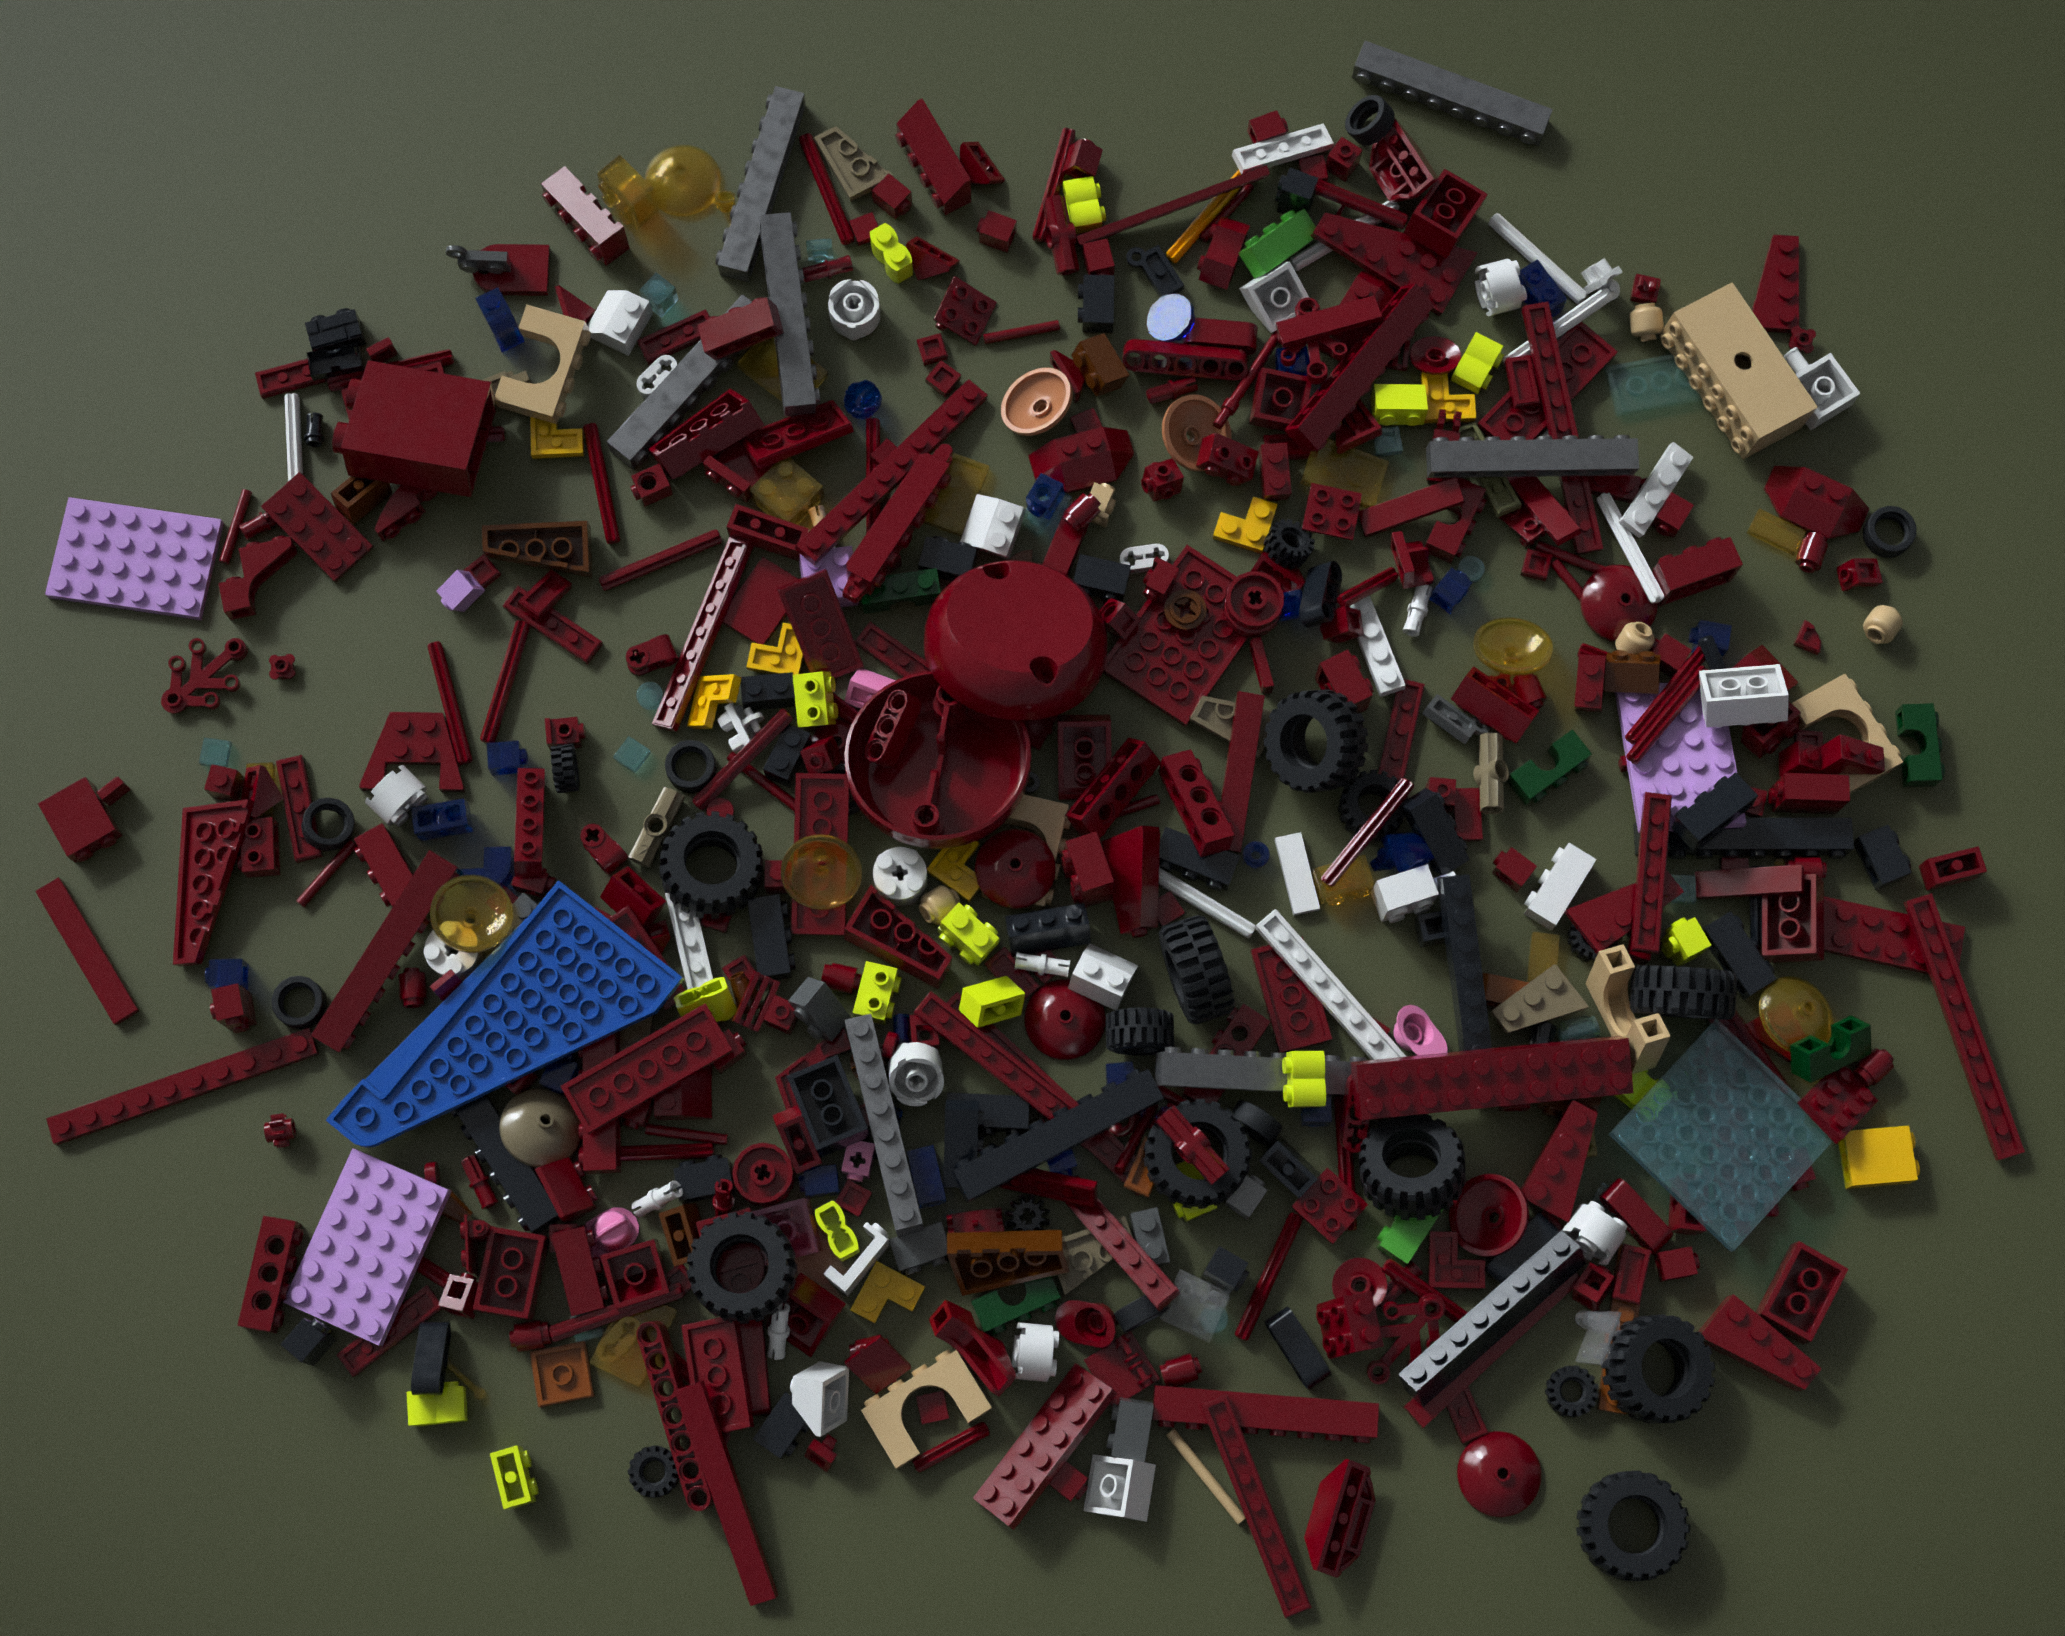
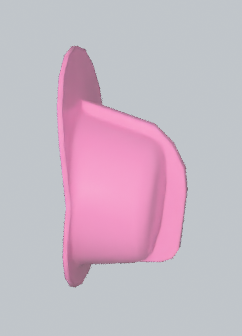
M1407 1005L1399 1010L1393 1032L1396 1043L1402 1049L1414 1052L1416 1055L1447 1053L1448 1048L1444 1037L1424 1010L1414 1005Z
M614 1207L608 1209L586 1223L587 1229L593 1230L596 1245L592 1246L594 1257H600V1255L631 1246L639 1234L637 1218L631 1211L625 1208Z

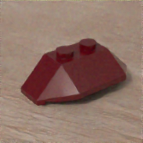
M1395 118L1392 128L1387 135L1379 142L1373 144L1369 164L1370 172L1391 203L1417 198L1438 179L1437 174L1418 145Z
M1363 269L1357 275L1339 305L1375 295L1379 309L1382 311L1395 293L1388 283ZM1369 325L1345 331L1342 338L1334 340L1346 344L1348 353ZM1318 344L1319 351L1333 358L1332 351ZM1337 350L1336 352H1337V353H1342V352H1344V351H1343V350Z
M1100 427L1053 439L1029 454L1028 458L1035 481L1042 482L1068 494L1091 488L1094 482L1101 485V483L1107 484L1117 481L1134 456V451L1127 430Z
M1774 466L1764 487V491L1769 496L1779 518L1809 532L1822 534L1827 540L1851 533H1858L1870 509L1854 489L1806 467Z
M1345 1459L1320 1482L1304 1535L1313 1570L1338 1578L1342 1571L1347 1569L1360 1556L1376 1502L1373 1483L1370 1478V1467Z

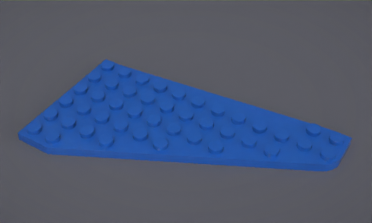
M558 880L533 912L366 1079H362L343 1098L326 1121L358 1146L366 1148L379 1146L657 1014L684 981V978Z

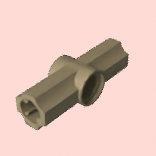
M1487 732L1480 735L1479 765L1475 766L1473 774L1475 782L1480 787V812L1496 815L1502 813L1504 809L1503 782L1509 778V769L1505 761H1503V736L1498 733Z
M664 787L651 813L644 819V827L628 857L631 861L650 869L663 841L670 834V827L685 800L684 795L671 788ZM659 822L664 825L663 829L657 833L650 831L654 823Z

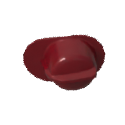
M1069 1300L1061 1304L1055 1315L1056 1327L1067 1340L1099 1348L1111 1344L1115 1337L1116 1327L1119 1325L1114 1312L1103 1303Z

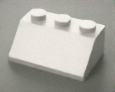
M1780 664L1699 671L1702 712L1706 727L1720 728L1731 725L1788 721L1789 695Z

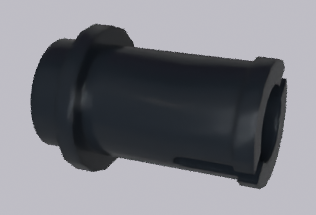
M313 412L312 418V414L308 413L306 415L307 430L304 435V441H306V445L309 447H320L325 440L324 435H322L323 415Z

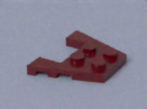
M390 712L359 784L360 790L372 791L386 776L388 764L441 765L439 790L441 792H465L445 715L432 712Z
M844 1028L832 1042L828 1040L821 1041L813 1050L799 1058L775 1077L786 1109L798 1105L787 1075L835 1055L852 1051ZM865 1104L860 1105L859 1108L867 1128H870Z

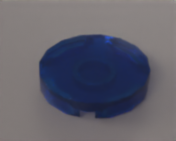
M1177 293L1167 294L1159 298L1151 306L1147 315L1146 325L1149 333L1157 341L1174 342L1175 340L1180 341L1184 339L1195 323L1193 304L1186 297Z

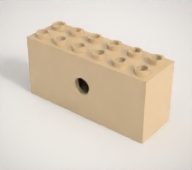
M1733 282L1674 312L1659 335L1663 346L1675 358L1677 367L1683 370L1689 379L1690 386L1702 398L1704 407L1712 413L1719 429L1727 435L1733 450L1739 453L1742 459L1801 429L1818 408Z

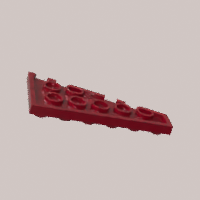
M1326 212L1311 234V237L1370 274L1385 281L1396 290H1399L1401 286L1416 283L1434 304L1430 311L1438 316L1445 310L1478 253L1455 247L1446 259L1402 232Z
M247 799L185 807L182 810L173 965L181 967L200 965L203 962L245 834V828L248 825L255 803L252 800Z

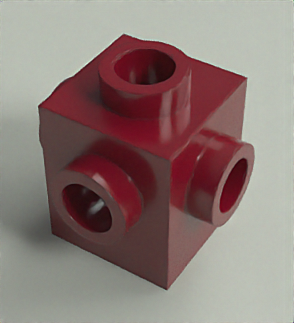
M1173 458L1159 463L1153 462L1145 467L1141 486L1143 491L1149 494L1153 502L1161 499L1165 500L1181 493L1184 476Z

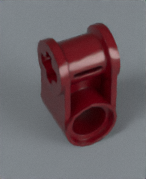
M668 634L659 635L649 641L632 646L628 649L625 656L629 671L637 676L671 666L679 660ZM639 657L642 663L637 664L635 658Z
M588 824L581 830L580 836L584 848L607 875H610L628 859L629 856L622 847L612 840L599 825ZM589 835L598 836L599 840L597 842L590 841Z

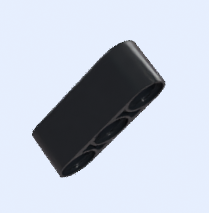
M1334 560L1311 567L1308 570L1299 608L1300 620L1306 628L1331 622L1334 618L1337 597L1339 596L1342 583V570Z
M1538 1212L1529 1221L1519 1243L1508 1252L1495 1256L1485 1266V1270L1501 1284L1560 1231L1541 1212Z
M1288 1306L1264 1321L1268 1331L1307 1390H1310L1332 1375L1320 1353Z
M450 1322L420 1323L411 1377L412 1395L443 1394L451 1342Z

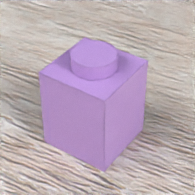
M457 569L437 590V593L442 597L441 602L447 609L465 612L485 590L469 571Z

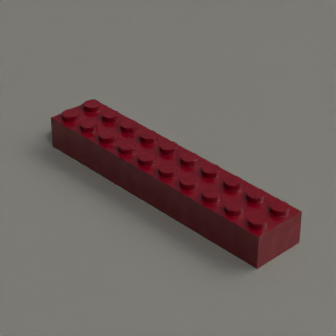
M1623 1036L1351 1062L1355 1117L1360 1120L1634 1093L1629 1038Z

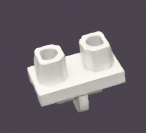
M1604 258L1581 272L1588 283L1583 289L1589 294L1595 290L1598 292L1603 287H1607L1613 295L1612 300L1619 296L1620 286L1612 278L1621 274L1622 270L1619 266L1612 269Z
M729 703L724 706L726 712L717 718V721L726 732L735 727L738 734L728 741L732 750L738 753L761 730L759 723L764 720V716L761 712L753 713L750 707L743 710L740 705L734 706L733 703Z

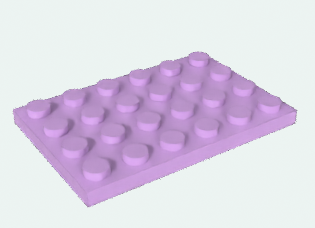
M69 497L45 595L52 599L202 620L224 522L216 518Z
M1660 683L1658 694L1615 692L1625 755L1634 746L1626 741L1625 735L1668 683ZM1700 689L1638 764L1634 765L1626 758L1638 833H1640L1643 794L1645 792L1672 795L1669 831H1673L1671 828L1676 819L1674 815L1682 807L1687 806L1689 808L1694 804L1696 797L1702 792L1706 791L1709 793L1714 789L1713 786L1719 779L1724 776L1729 778L1735 772L1737 773L1729 726L1720 728L1706 727L1702 712ZM1745 813L1725 828L1744 827L1746 825Z
M352 1148L287 1292L288 1298L283 1303L378 1346H383L452 1191Z

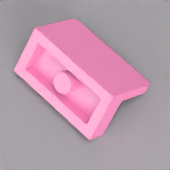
M860 668L850 679L844 701L855 707L862 708L875 693L896 680Z

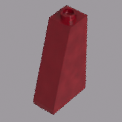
M1139 826L1102 841L1104 854L1114 880L1112 895L1120 934H1132V938L1144 937L1148 935L1147 931L1158 927L1159 827Z

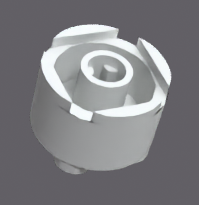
M1504 259L1476 267L1475 274L1479 273L1480 279L1475 281L1476 292L1482 309L1487 308L1489 310L1486 313L1487 316L1497 315L1521 307L1522 301L1527 299L1525 287L1520 284L1518 276L1520 275V267L1516 260Z
M847 279L839 282L831 290L828 300L829 316L833 328L839 334L850 340H857L875 330L881 319L878 294L871 284L863 280L852 281Z
M404 765L399 766L401 770L399 773L396 774L394 771H391L373 788L371 793L374 797L371 801L368 798L365 800V803L388 826L395 824L397 827H400L409 818L407 813L414 806L419 808L428 799V796L425 794L427 787Z
M894 847L886 850L876 859L873 868L874 884L878 893L886 900H889L895 906H907L915 903L924 893L928 883L927 869L924 860L916 850L906 847ZM902 872L904 880L898 881L897 873Z
M444 922L429 934L425 942L424 956L426 961L440 977L452 969L460 980L466 979L484 959L481 941L470 928L460 923ZM452 949L459 951L457 955L450 954Z
M919 1042L901 1043L897 1046L893 1056L888 1061L889 1087L891 1092L897 1097V1100L909 1106H922L927 1104V1101L934 1097L936 1099L940 1095L944 1086L942 1060L936 1048Z
M1590 1201L1588 1205L1580 1204L1576 1208L1569 1223L1567 1222L1562 1231L1581 1246L1585 1259L1591 1261L1595 1257L1600 1259L1598 1264L1607 1265L1625 1239L1627 1225L1622 1220L1612 1218L1604 1212L1605 1209L1600 1204Z
M1018 1322L1016 1328L1021 1329V1334L1014 1337L1012 1366L1017 1367L1018 1372L1015 1373L1017 1376L1015 1379L1047 1382L1049 1377H1055L1057 1360L1053 1359V1349L1058 1348L1059 1331H1053L1052 1325Z

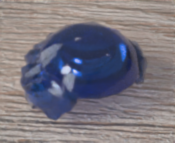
M868 380L852 383L848 390L845 391L846 395L843 399L846 411L856 419H868L879 410L882 403L880 390L873 382Z

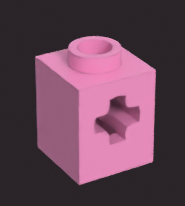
M859 1141L846 1147L841 1170L843 1174L847 1175L846 1179L855 1182H863V1178L870 1179L876 1152L874 1143ZM858 1155H861L865 1164H860L859 1168H855L852 1159L855 1160Z

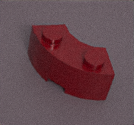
M1221 216L1217 224L1213 223L1208 237L1212 239L1206 256L1201 255L1197 270L1201 271L1198 280L1228 289L1236 269L1239 252L1243 250L1250 225Z

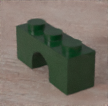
M937 568L886 575L885 581L880 588L876 587L871 595L866 593L862 597L864 614L888 611L891 605L904 601L914 602L915 606L933 604L941 593Z
M1934 703L1902 704L1895 711L1897 736L1911 737L1917 741L1920 747L1918 755H1908L1902 760L1903 788L1935 787L1942 781L1945 775L1944 764L1940 762L1942 741L1937 735V727L1939 725L1938 712H1935Z
M1573 729L1555 741L1547 751L1555 762L1554 769L1542 770L1530 759L1509 775L1506 782L1525 806L1531 801L1535 804L1548 795L1546 791L1552 786L1555 789L1559 788L1568 781L1567 775L1573 771L1578 774L1589 765L1587 761L1592 753Z
M1848 1016L1831 1025V1037L1828 1043L1809 1035L1791 1044V1073L1812 1083L1871 1054V1025L1854 1016Z
M1052 1277L1023 1282L1026 1297L1020 1304L1015 1306L1005 1304L1000 1299L997 1290L971 1301L985 1333L990 1332L994 1336L1007 1330L1006 1324L1015 1320L1017 1324L1018 1322L1023 1323L1033 1318L1031 1313L1039 1309L1042 1310V1313L1056 1308L1058 1306L1056 1302L1061 1297Z

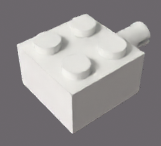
M1797 347L1791 349L1783 356L1818 406L1805 423L1810 430L1852 406L1861 394L1831 353L1810 365Z
M1428 864L1376 881L1371 895L1381 922L1389 920L1390 923H1395L1403 920L1405 914L1414 912L1415 915H1419L1430 910L1429 907L1434 904L1439 891L1438 877H1432ZM1452 871L1448 874L1439 877L1453 876L1456 874L1454 871Z

